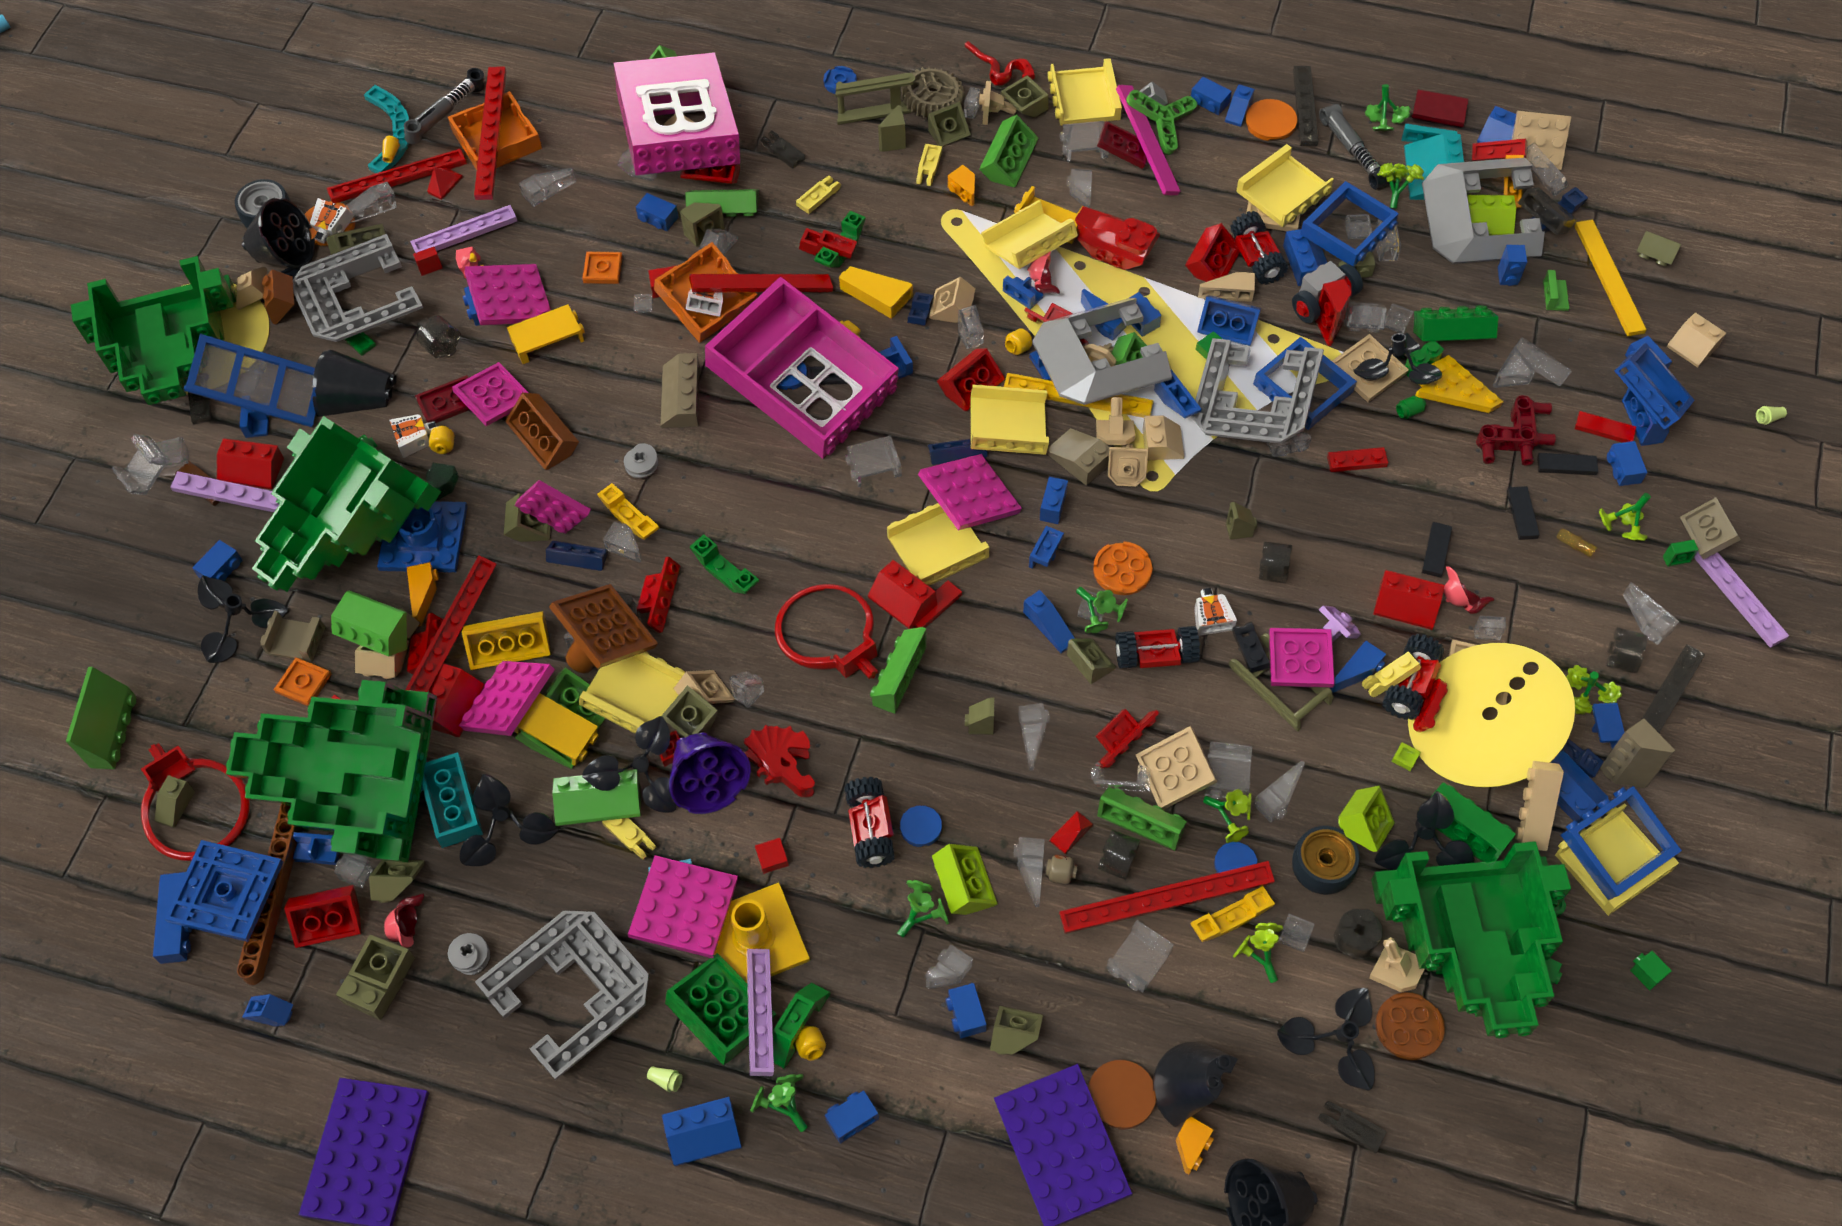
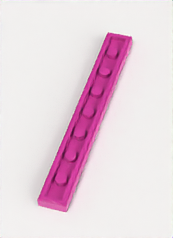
M1118 85L1116 91L1163 195H1178L1180 189L1147 117L1129 106L1126 101L1129 93L1134 90L1133 86Z

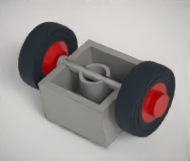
M1329 261L1325 265H1320L1312 273H1307L1302 279L1300 291L1292 298V306L1296 315L1305 323H1312L1320 317L1321 309L1318 302L1324 283L1345 279L1347 285L1352 290L1350 297L1360 293L1363 289V281L1359 272L1349 264L1337 267L1332 261Z

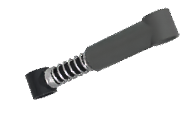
M479 68L469 69L467 77L445 97H440L414 120L406 121L404 123L405 140L410 144H418L422 140V136L453 110L455 104H458V101L467 96V93L482 91L484 88L483 71Z
M1333 104L1320 109V121L1323 125H1328L1348 152L1354 155L1359 163L1362 164V167L1369 175L1370 186L1376 190L1389 185L1390 183L1387 182L1386 177L1377 175L1380 171V165L1375 162V159H1372L1373 156H1370L1368 150L1365 149L1362 139L1344 118L1340 105Z

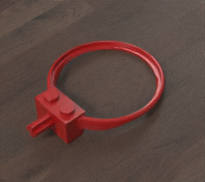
M815 585L797 592L781 607L775 622V636L780 649L793 662L811 669H837L845 678H848L859 669L869 679L876 677L875 675L878 673V670L870 663L877 656L876 643L871 639L874 630V618L870 606L858 593L840 585ZM824 589H836L850 594L858 600L866 614V624L863 631L864 642L844 657L840 658L836 654L833 656L834 659L831 660L830 656L805 657L795 653L786 644L781 628L782 619L795 601L809 593Z
M160 743L153 744L148 750L154 761L141 768L149 781V786L144 794L141 805L143 829L149 842L160 853L173 859L192 861L195 852H181L170 849L155 837L149 822L152 800L156 791L159 792L168 775L183 779L196 770L195 767L211 768L226 774L227 769L225 765L210 759L188 758L179 745L166 753ZM230 775L227 776L233 780L240 793L241 810L231 832L217 843L225 846L232 844L240 835L247 822L250 810V799L245 798L246 785L241 778Z

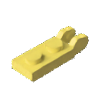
M925 144L918 167L916 184H921L923 174L928 175L927 186L932 185L933 177L936 174L942 154V146Z
M831 176L824 178L797 199L796 206L810 214L831 195L835 194L840 189L841 183L837 181L832 184L833 178Z
M1407 652L1374 675L1368 676L1363 680L1362 686L1365 689H1369L1368 692L1371 697H1376L1388 690L1390 686L1399 684L1420 670L1421 666Z
M629 818L602 821L603 825L631 852H635L641 859L646 857L645 852L638 846L641 842L651 850L656 848V845Z

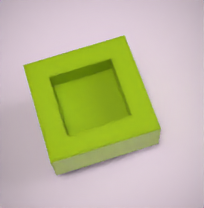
M1402 742L1391 762L1411 771L1421 752Z

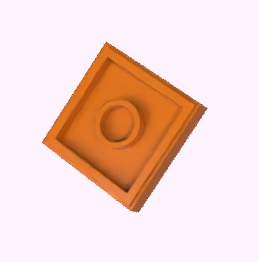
M586 252L583 283L619 284L622 252Z
M295 657L274 688V691L277 694L308 706L311 702V697L318 696L332 674L329 670Z

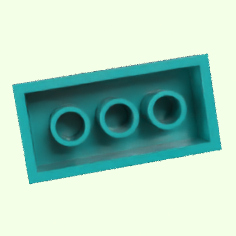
M459 753L426 762L422 786L435 836L440 846L444 848L465 841L473 835H483L465 766Z

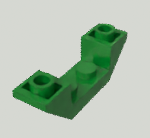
M849 211L841 222L842 232L840 235L855 240L858 243L866 217ZM822 247L814 261L829 268L840 267L847 257L840 256L839 253Z
M704 534L690 546L691 551L703 567L732 592L746 594L759 582V579L746 568L740 571L720 555L718 546Z
M810 983L794 995L772 1031L773 1060L775 1065L785 1070L796 1051L793 1043L814 1010L820 1012L831 994L829 991Z

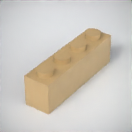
M1533 761L1532 768L1528 769V788L1525 787L1523 791L1525 803L1524 807H1521L1519 811L1520 827H1516L1515 839L1519 843L1536 842L1538 850L1547 851L1564 773L1560 764Z

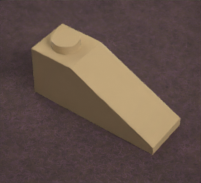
M1235 272L1202 283L1199 287L1198 298L1206 299V296L1211 295L1232 301L1252 302L1255 291V273Z

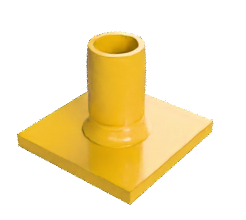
M779 883L732 900L728 909L715 954L718 953L746 983L747 949H770L771 976L810 961Z

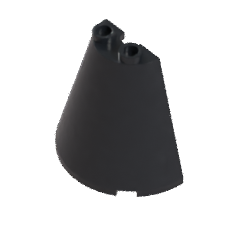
M335 350L324 351L317 361L313 376L312 387H316V396H313L315 413L318 417L387 407L388 401L392 398V389L390 387L393 388V385L396 384L397 376Z
M1185 1042L1168 1050L1158 1062L1153 1077V1091H1155L1158 1102L1156 1104L1164 1118L1172 1126L1176 1127L1215 1101L1224 1087L1221 1081L1222 1074L1231 1073L1238 1059L1202 1042Z

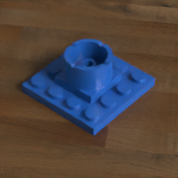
M435 501L429 511L422 507L419 510L413 508L391 543L384 539L382 540L377 565L378 570L407 571L409 566L430 562L433 569H437V572L456 573L468 507L467 503Z
M201 840L165 916V920L168 923L249 942L283 865V861L279 858Z

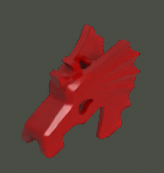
M765 725L760 731L752 729L750 736L744 739V744L749 748L744 753L749 761L759 767L757 776L760 778L761 775H766L767 778L764 779L766 785L782 782L799 797H812L815 782L810 775L802 776L796 768L797 761L794 758L809 759L810 741L805 732L796 733L792 730L791 726L780 728L778 726Z

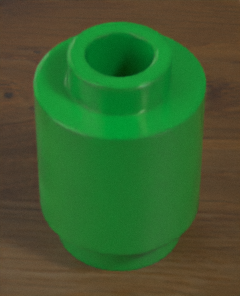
M1415 395L1401 400L1396 405L1397 414L1400 418H1409L1422 413L1425 410L1426 402L1424 398H1419Z

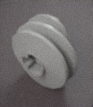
M645 443L636 445L624 457L625 470L634 478H644L653 474L658 466V457L655 449Z
M472 933L462 934L455 938L450 944L447 953L452 966L465 975H475L481 972L487 966L490 959V950L485 940L479 935Z

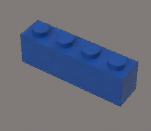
M186 872L160 875L153 957L160 964L187 961V955L191 950L189 933L192 932V928L168 923L165 920V916Z

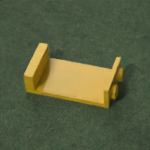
M1031 186L1029 191L1024 193L1021 203H1018L1015 207L1014 213H1017L1040 200L1044 214L1060 223L1068 219L1074 220L1077 235L1079 234L1078 226L1075 222L1078 213L1034 197V186ZM1076 237L1068 241V243L1072 244Z
M569 304L507 327L510 339L522 364L529 362L528 352L576 334L580 342H584L582 334L585 333L582 324L577 323L579 319L576 311H571Z
M541 693L538 694L514 730L516 733L522 730L572 759V765L574 766L579 761L582 762L588 753L586 751L590 744L594 745L599 737L597 725Z

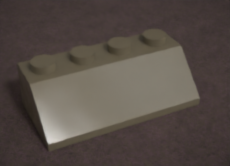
M698 353L678 354L663 365L661 428L698 427L700 382Z
M1644 718L1625 731L1600 769L1614 784L1646 788L1674 753L1675 749Z

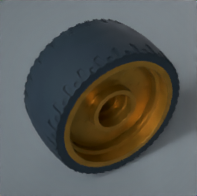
M1318 826L1308 830L1297 842L1292 857V868L1296 878L1305 888L1315 893L1329 895L1340 892L1351 883L1357 873L1360 856L1355 841L1347 838L1343 830L1333 826ZM1321 860H1325L1329 864L1323 863Z

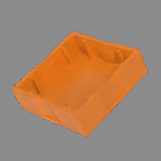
M510 91L504 93L496 168L542 149L537 131L529 119L524 116L519 104ZM484 103L448 117L453 134L476 170Z
M713 242L694 253L684 263L673 267L655 279L654 284L655 292L699 343L733 321L758 296L756 292H722L723 303L720 317L686 310L688 293L691 289L690 274H738Z

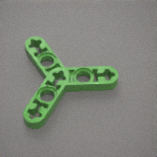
M1132 90L1126 98L1129 106L1156 122L1161 150L1165 154H1173L1178 147L1174 121L1192 113L1197 106L1196 100L1191 96H1185L1167 106H1163L1138 90ZM1146 105H1150L1153 111L1149 110ZM1173 108L1178 109L1180 113H1175ZM1163 128L1168 129L1170 134L1165 133Z

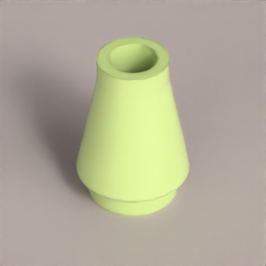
M1762 406L1756 411L1757 421L1764 425L1785 418L1787 415L1785 407Z
M652 1066L647 1073V1079L668 1092H676L681 1086L682 1074H679L678 1070Z

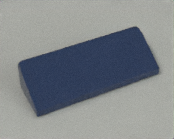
M971 439L928 445L932 465L944 464L979 454L987 458V450L971 449Z
M552 541L546 549V562L602 571L608 550Z

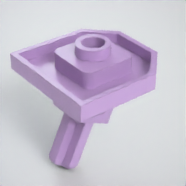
M1322 606L1319 609L1329 620L1323 629H1331L1332 641H1335L1342 634L1346 638L1354 639L1361 635L1358 628L1351 622L1352 618L1346 612H1340L1332 606Z

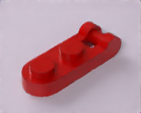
M1440 678L1434 681L1428 698H1424L1420 713L1413 723V728L1416 732H1423L1435 726L1434 716L1439 712L1441 707L1439 704L1448 691L1447 683Z

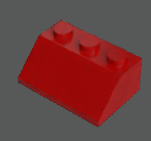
M740 164L682 170L680 178L731 184L737 183Z
M1220 223L1204 230L1185 266L1195 278L1208 282L1228 275L1240 250L1235 243V239L1224 225Z
M1345 279L1324 283L1318 303L1321 315L1315 322L1327 346L1332 345L1342 327L1349 299L1352 295L1351 287L1347 285Z
M982 348L972 351L940 377L937 382L946 397L962 410L967 411L970 408V396L973 385L997 386L1005 378L988 349Z
M223 439L217 452V480L250 487L273 489L284 457L277 445Z
M894 560L878 573L868 594L870 600L908 629L914 627L938 605L936 591Z
M1385 570L1380 582L1373 615L1433 630L1445 585Z
M443 663L429 690V693L437 696L432 729L460 738L463 729L459 726L462 718L474 704V699L483 691L485 684L464 670Z
M354 885L289 898L284 908L295 948L361 934L359 903Z

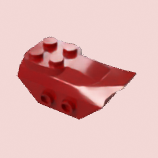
M1085 206L1082 207L1075 218L1079 230L1077 240L1093 258L1123 270L1142 265L1160 236V233L1157 232L1153 225L1135 218L1124 220Z

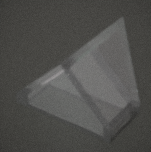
M1516 346L1499 370L1493 383L1494 388L1531 383L1535 374L1534 369Z

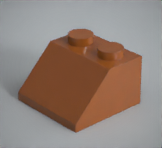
M272 269L262 280V285L264 286L263 299L265 309L272 323L277 325L294 305L293 278Z

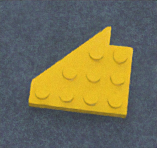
M1450 355L1432 363L1442 372V378L1429 384H1419L1422 388L1415 394L1419 398L1486 413L1496 410L1503 403L1495 393L1490 391Z

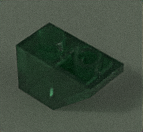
M433 462L431 469L427 471L426 482L441 491L435 501L454 491L459 478L455 466Z

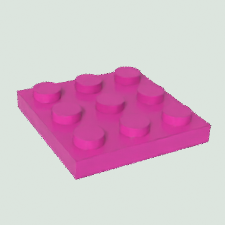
M500 362L453 386V392L485 426L510 414L522 392L529 393Z
M540 480L521 495L514 505L520 508L523 513L530 514L536 517L538 521L547 523L554 527L556 531L565 534L586 518L591 510Z
M1269 629L1271 686H1334L1331 629Z

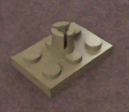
M1717 498L1680 517L1691 539L1695 540L1699 549L1698 552L1703 560L1741 540Z

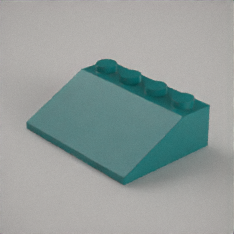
M1440 134L1404 145L1406 166L1419 165L1424 171L1422 175L1424 180L1438 164L1464 162L1461 134ZM1414 179L1412 183L1409 182L1410 200H1425L1422 186L1424 180Z

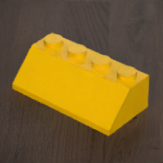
M543 611L466 625L462 630L470 670L496 666L502 663V661L517 662L551 655L548 630Z

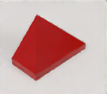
M434 168L427 192L442 200L463 176L449 168Z
M1077 811L1049 841L1066 854L1089 831L1093 823Z

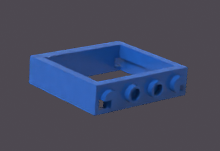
M1345 181L1303 222L1300 234L1354 267L1359 261L1364 260L1369 251L1372 252L1379 241L1382 242L1386 238L1390 230H1394V227L1398 224L1397 218L1399 213ZM1345 199L1383 221L1356 249L1318 227Z
M1302 337L1298 338L1256 373L1253 385L1267 395L1272 402L1275 396L1292 398L1268 376L1283 364L1286 350L1304 351L1305 347H1315ZM1325 355L1322 356L1319 373L1339 388V390L1312 413L1309 411L1305 428L1308 430L1353 393L1357 383L1355 379Z
M1644 343L1632 352L1614 370L1664 430L1679 420L1695 401L1647 343ZM1626 367L1628 372L1624 374L1621 371L1622 368ZM1679 400L1682 402L1680 406L1676 404ZM1667 416L1669 419L1664 422L1663 418Z
M1634 786L1628 789L1622 787L1614 792L1613 795L1615 797L1609 800L1606 798L1598 803L1597 806L1599 808L1597 810H1588L1581 815L1583 818L1581 821H1572L1566 826L1567 830L1561 834V837L1608 900L1619 896L1682 851ZM1626 800L1663 851L1615 883L1578 832Z

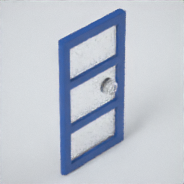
M200 334L184 391L308 427L314 425L315 409L313 396H316V387H312L315 368Z

